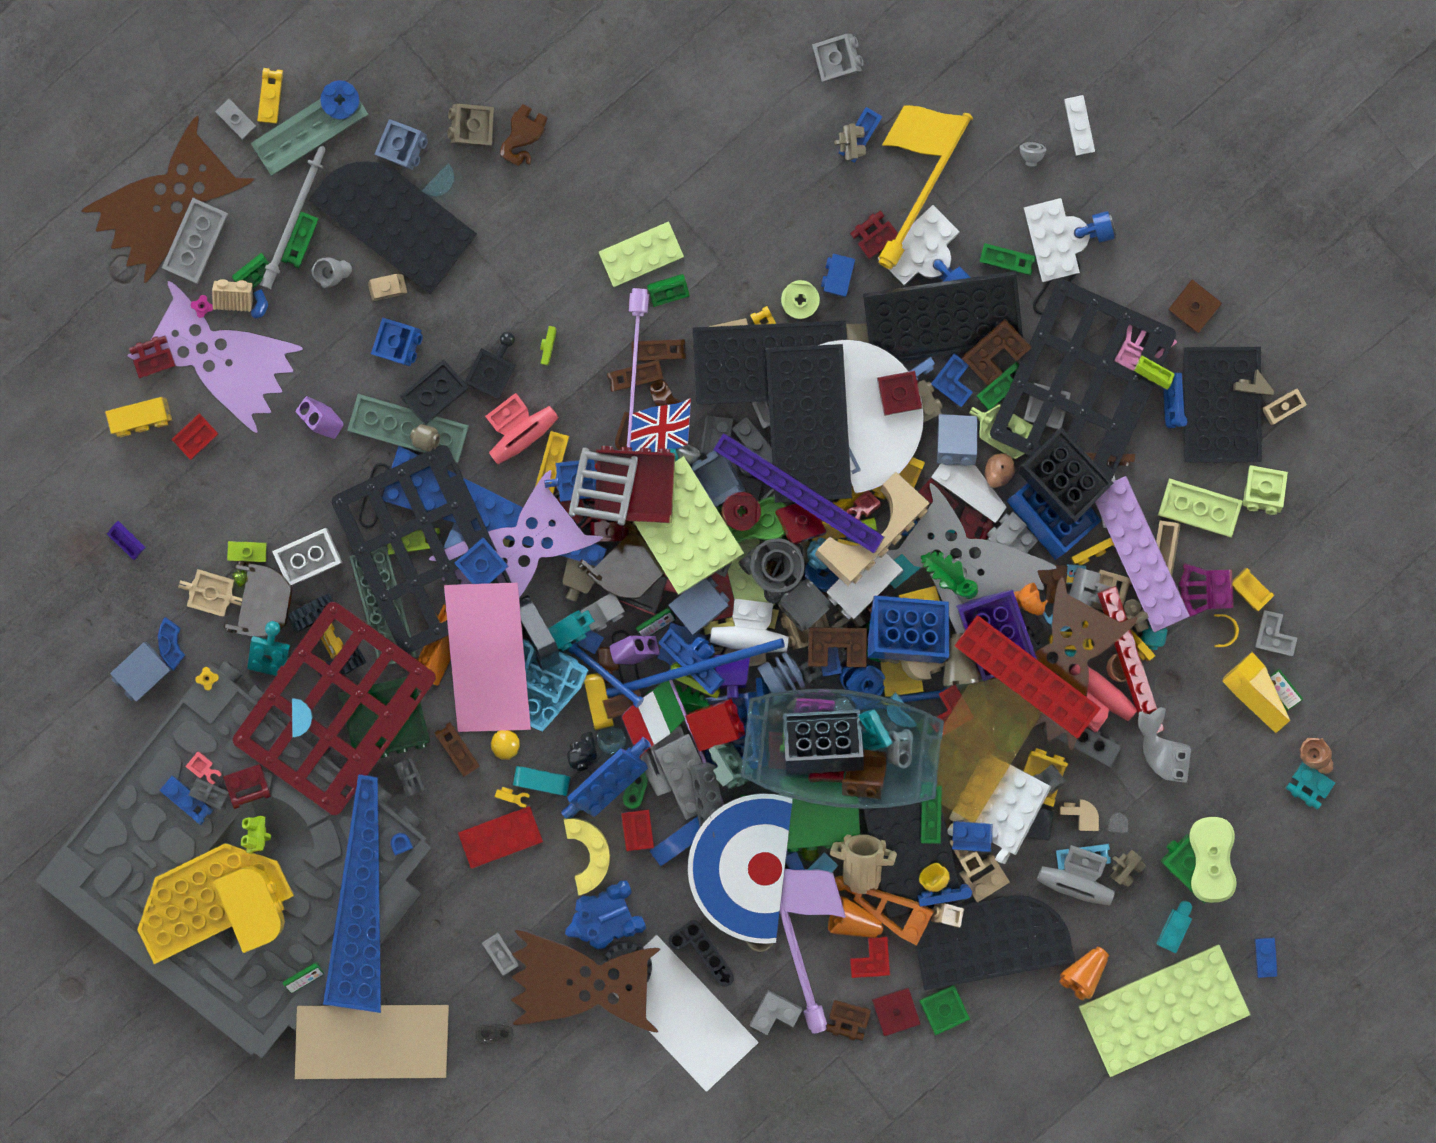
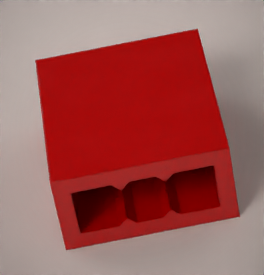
M732 698L694 710L685 716L699 752L716 745L737 740L745 735L744 725L739 719L737 707L733 703Z

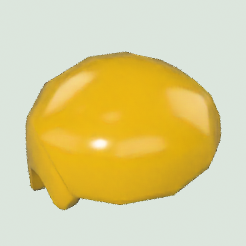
M511 730L497 731L492 737L491 750L495 757L501 760H510L517 755L520 740L516 733Z
M939 863L927 866L919 876V882L930 892L942 890L950 880L949 872Z

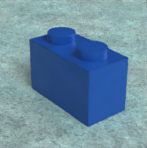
M833 254L832 258L828 257L825 267L829 269L828 275L823 276L821 287L824 288L823 292L846 298L855 259Z

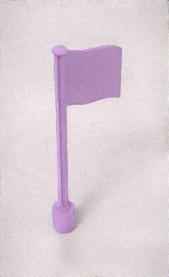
M784 868L779 912L807 1003V1009L804 1010L806 1022L812 1033H819L827 1029L826 1018L822 1006H818L815 1003L788 912L804 915H835L843 918L846 915L833 873L823 870H791Z

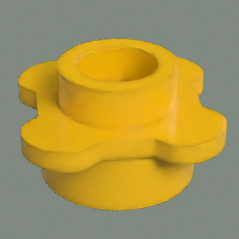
M204 667L200 676H197L195 680L198 684H202L205 690H211L212 685L219 680V676L211 672L209 667Z

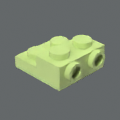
M1250 465L1244 491L1243 506H1246L1249 511L1266 510V513L1270 515H1275L1277 512L1280 513L1284 505L1288 472Z

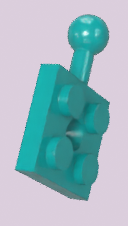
M270 621L265 626V632L268 634L267 639L255 636L251 639L247 669L277 676L279 668L284 666L288 660L290 645L275 641V636L280 632V625L276 621ZM264 655H269L272 659H268Z

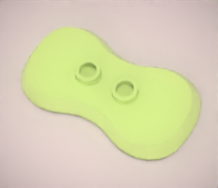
M1202 818L1193 824L1189 835L1196 857V867L1192 876L1191 886L1193 893L1199 900L1211 903L1222 902L1234 894L1237 884L1230 863V853L1235 834L1232 825L1223 818Z

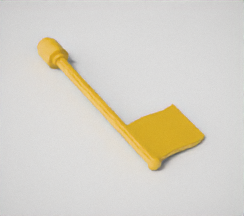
M910 105L902 108L882 146L900 147L920 154L941 156L896 239L892 240V242L888 241L881 252L878 263L890 270H892L893 266L896 267L905 251L902 248V243L970 120H973L971 114L963 113V116L943 114Z

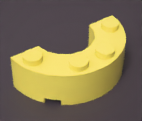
M565 818L564 824L567 839H577L583 842L590 853L588 867L582 873L575 875L578 895H582L597 887L605 877L610 863V849L605 836L596 826L583 819Z

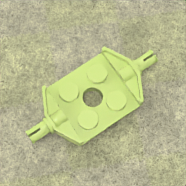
M1000 404L986 413H982L972 407V411L969 414L977 416L978 421H980V439L1001 452L1007 453L1013 459H1017L1025 454L991 438L990 430L1001 408ZM1013 414L1007 427L1013 433L1027 439L1033 425Z

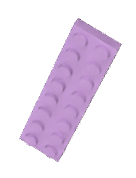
M1127 476L1114 481L1095 503L1140 603L1149 616L1150 625L1153 631L1157 632L1190 617Z

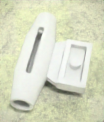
M734 599L732 619L735 626L712 627L710 643L742 650L782 638L785 647L770 652H787L788 636L766 630L771 623L773 603Z

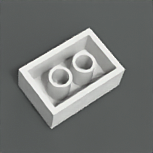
M328 528L319 530L272 551L283 576L290 586L343 563Z

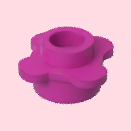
M201 295L197 301L191 302L190 306L197 312L199 318H203L205 314L213 311V305L207 301V296Z

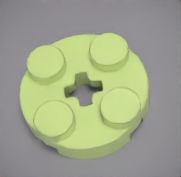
M803 280L794 281L784 289L781 297L784 311L795 319H805L812 316L820 302L819 293L811 283ZM799 294H802L803 298L806 299V302H802V305H798V302L795 301Z

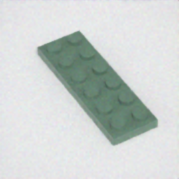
M361 394L357 395L347 431L423 453L427 452L415 448L410 438L412 430L416 429L420 424H424L411 409ZM436 416L426 425L438 430V434H440L438 446L445 445L449 447L455 461L459 462L469 425Z

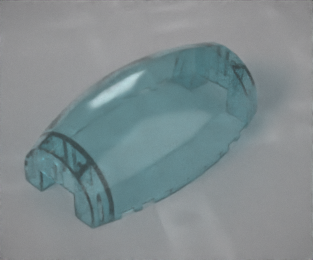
M791 690L750 698L741 777L786 797L831 807L855 809L890 808L933 800L936 798L937 772L944 721L908 704L874 694L851 690ZM860 709L861 714L875 709L888 733L890 731L902 732L908 729L913 735L912 762L907 768H901L888 762L881 799L842 795V783L809 782L808 775L810 773L786 774L783 714ZM861 722V729L865 731L866 729ZM888 747L876 749L873 751H883L888 753Z

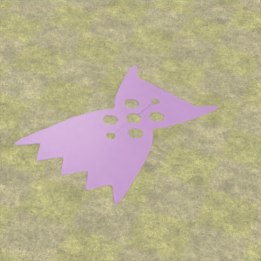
M168 281L173 300L153 337L166 335L168 343L162 344L161 347L162 350L166 348L171 349L176 366L193 365L198 376L210 392L241 422L257 433L252 414L271 413L263 394L282 392L274 374L293 372L284 354L297 352L303 348L292 343L249 332L232 330L211 331L205 318H199L197 312L191 308L189 298L175 284ZM197 324L201 327V333L198 336L190 334L189 328L191 325ZM173 330H177L179 332V335L177 337L172 336ZM222 338L226 340L227 346L224 350H218L215 347L217 339ZM204 342L207 344L208 351L205 354L197 352L196 346L198 343ZM186 346L189 349V355L186 358L178 356L177 350L179 347ZM155 347L145 350L146 355L156 352ZM139 353L127 355L134 360L140 358ZM227 359H231L233 362L229 367L225 364ZM207 360H212L215 364V369L211 372H207L203 368V364Z
M551 470L545 473L534 488L520 513L516 527L501 528L488 532L500 557H505L508 560L507 565L509 567L506 571L511 582L518 583L519 597L532 579L538 565V560L541 557H553L579 550L597 543L603 538L602 536L584 535L549 490V487L545 488L544 480H550ZM534 517L537 519L538 525L535 529H529L526 526L528 518ZM551 519L555 520L556 522L554 527H551L548 524V522ZM507 535L515 539V544L509 548L503 544V539ZM530 536L533 538L534 545L531 548H525L522 545L524 537ZM550 537L553 540V546L550 549L542 547L541 541L543 538ZM463 541L445 549L448 559L451 560L466 553L469 549L466 542ZM434 555L429 558V560L436 561ZM527 555L530 558V564L527 567L519 565L518 559L520 556ZM460 569L454 571L457 578L462 580L461 585L472 584ZM501 573L497 579L499 583H506Z

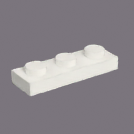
M1084 96L1064 99L1075 156L1095 152Z

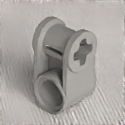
M908 729L902 732L890 731L889 736L892 744L888 746L887 760L890 764L907 768L912 762L913 735Z

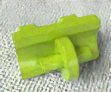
M258 816L243 819L242 827L248 830V834L242 837L241 846L247 848L246 853L249 854L255 851H263L265 841L271 840V834L266 833L265 817Z

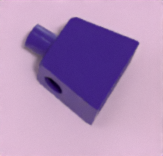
M750 658L715 667V671L725 680L719 688H727V699H738V688H746Z

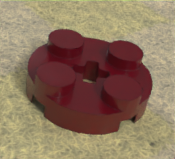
M736 492L726 497L722 506L724 522L734 530H749L759 521L761 516L759 502L746 492ZM740 506H742V508L746 510V513L742 514V517H740L739 513H737V509H739Z

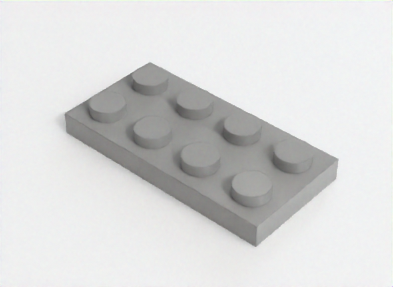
M192 198L162 268L198 284L228 213Z
M687 734L654 751L686 820L697 815L690 766L702 764L691 737Z

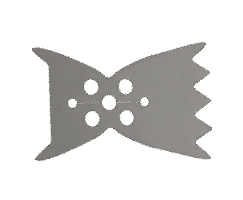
M930 483L933 502L927 509L928 512L919 520L899 549L889 550L886 553L893 560L903 554L914 566L925 568L923 567L924 563H921L922 559L920 557L922 555H926L928 552L931 554L933 550H940L944 553L945 559L950 555L952 549H960L962 552L961 558L953 560L952 563L960 561L962 567L967 572L965 578L976 582L978 585V594L972 599H966L957 595L961 603L1012 589L1014 592L1020 591L1024 586L1032 582L1036 584L1037 589L1043 590L1044 586L1037 571L1056 569L1055 565L1007 545L983 539H968L954 510L939 489L932 483ZM953 529L957 532L955 541H948L946 539L945 533L948 530ZM930 532L935 535L932 540L927 538V534ZM972 547H978L981 550L979 558L973 559L970 557L969 550ZM983 569L984 575L979 576L977 570Z

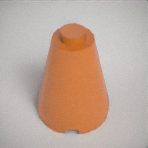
M840 896L846 917L830 915L828 921V931L830 933L871 938L881 935L884 928L881 921L846 897Z

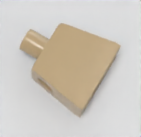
M401 274L375 278L368 282L372 302L408 294L404 275Z

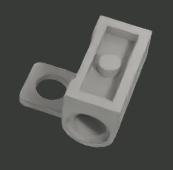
M1077 567L1069 595L1092 607L1093 602L1100 603L1097 593L1110 588V586L1099 583L1100 573Z

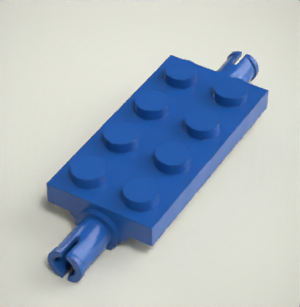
M642 737L632 748L629 747L626 751L620 748L567 797L570 804L561 811L562 815L569 819L580 810L593 817L600 813L648 769L647 764L640 759V755L651 747L650 742Z

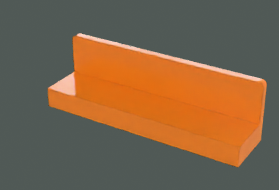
M444 604L438 615L440 623L447 620L446 605ZM449 635L424 646L418 658L419 662L435 673L436 680L433 684L436 686L439 685L451 660Z

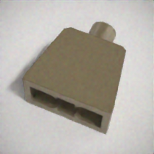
M568 558L562 584L569 586L566 598L576 602L580 591L588 594L595 581L586 574V570L582 572L578 568L579 561Z

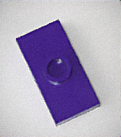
M119 521L107 533L133 560L137 559L146 548Z

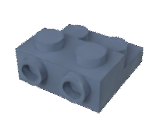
M389 119L375 155L413 170L414 166H418L420 162L419 154L421 149L427 146V134Z

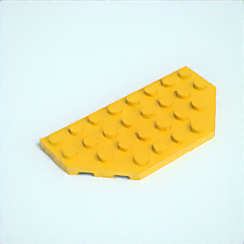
M225 843L155 877L137 929L153 963L156 964L232 927L214 883V880L244 867L254 866L263 870L268 876L269 881L274 882L277 889L275 893L277 900L280 899L283 902L293 897L294 894L278 861L256 853H246L244 849Z

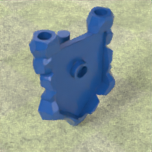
M619 881L617 885L612 884L606 889L607 892L603 891L598 896H582L576 901L575 908L578 912L574 914L572 923L566 928L565 935L580 938L586 942L590 940L589 944L595 949H604L614 938L618 939L624 935L625 937L634 936L635 933H642L646 929L642 916L631 917L624 898H627L632 893L628 882Z

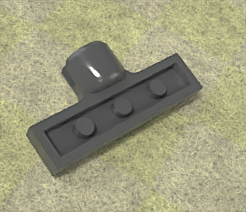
M747 417L732 428L745 447L773 464L771 446ZM736 465L745 477L750 478L752 474Z

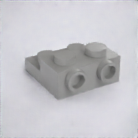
M844 34L812 44L822 82L862 71L863 59L856 51V48L859 46L858 40L852 34Z
M1014 512L1010 515L1006 513L999 520L1001 525L997 529L993 527L987 533L988 541L1004 544L1028 553L1038 542L1036 536L1026 528L1027 525Z

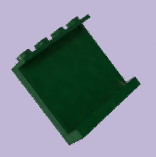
M407 677L374 684L368 693L387 706ZM417 687L410 695L414 700L419 696ZM347 692L338 693L342 707L351 696ZM421 701L380 758L388 757L389 752L396 751L397 754L408 752L407 748L415 746V749L427 747L426 743L430 742ZM362 703L359 704L346 722L351 745L355 749L379 717V715ZM381 736L375 745L381 749L387 739Z

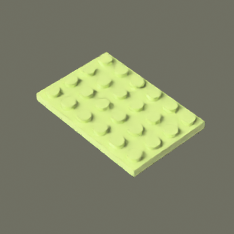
M683 456L675 461L672 523L633 522L678 595L743 556L744 552L685 457Z

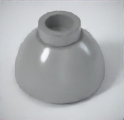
M1026 142L1020 145V154L1026 161L1025 164L1027 166H1037V162L1042 160L1046 153V148L1039 143Z
M688 444L676 449L678 459L684 456L689 465L697 461L701 455L697 448Z

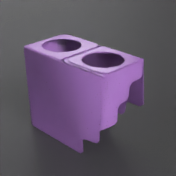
M308 396L303 399L295 411L313 432L335 439L343 427L342 420L332 408ZM303 408H309L307 414L302 415L300 413ZM314 412H317L319 415L317 423L309 420L310 415Z
M629 636L610 645L612 659L615 664L633 665L660 655L656 636ZM651 639L652 645L648 647L647 641ZM635 641L643 642V651L637 650Z

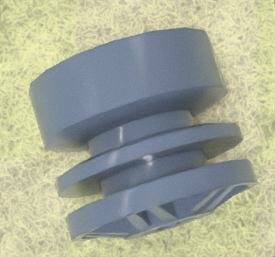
M786 652L781 653L785 659L783 663L780 662L777 656L775 657L776 667H773L769 662L757 667L777 702L788 696L787 686L794 692L797 691L793 684L797 681L801 688L805 687L802 673L794 659Z

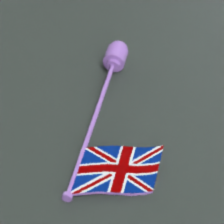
M633 288L632 293H630L629 312H632V316H636L627 447H632V451H640V448H651L652 452H659V449H678L688 444L691 398L677 404L651 407L633 413L640 317H644V313H648L649 303L647 289Z

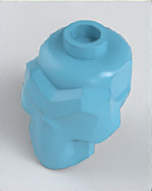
M819 538L817 542L811 541L807 549L808 563L816 570L818 568H827L815 556L817 549L826 541L824 538Z

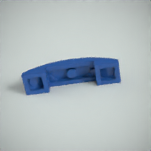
M698 815L650 850V853L660 866L693 843L700 829Z

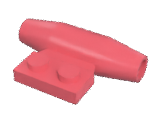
M517 393L513 394L485 416L497 432L505 435L489 454L498 465L514 457L544 435L557 421L558 415L551 406H548L529 416L527 406Z
M1074 664L1069 673L1074 676L1078 675L1081 671L1080 666ZM1088 667L1089 683L1087 698L1101 707V709L1087 727L1093 732H1097L1108 718L1109 711L1129 721L1137 712L1136 707L1122 691L1100 673Z

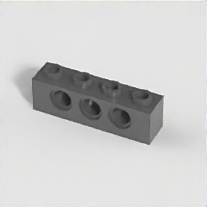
M1045 722L1041 730L1047 733V725ZM1086 728L1084 732L1087 734V739L1084 742H1079L1076 739L1074 748L1111 767L1121 748L1117 745L1119 741L1110 736L1106 739L1100 736L1101 731L1093 732L1091 729ZM1066 733L1055 737L1068 744ZM1098 740L1104 743V748L1101 751L1094 749V743Z
M709 762L690 766L700 827L709 816L711 818V815L722 807L719 783L713 771L716 766Z

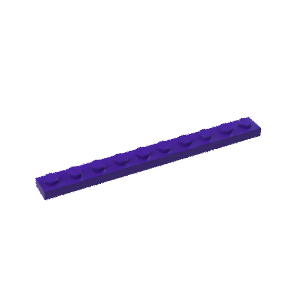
M723 433L713 449L872 553H876L885 536L730 436Z

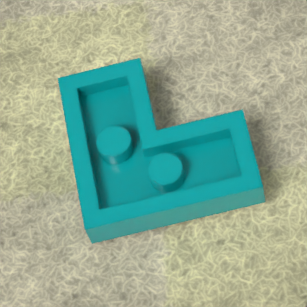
M875 709L858 715L866 729L862 731L864 750H876L892 744L889 733L885 730L880 716L876 713Z

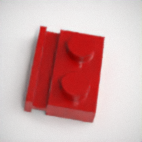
M199 413L171 440L192 460L219 433Z
M649 809L621 813L626 851L654 848Z

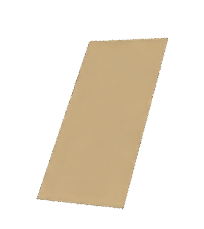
M381 1005V1013L337 1006H297L295 1079L446 1078L449 1005Z

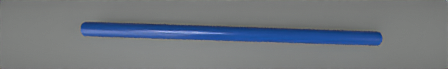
M780 638L628 682L624 685L631 691L639 690L785 647V643ZM615 687L606 689L609 698L622 694Z

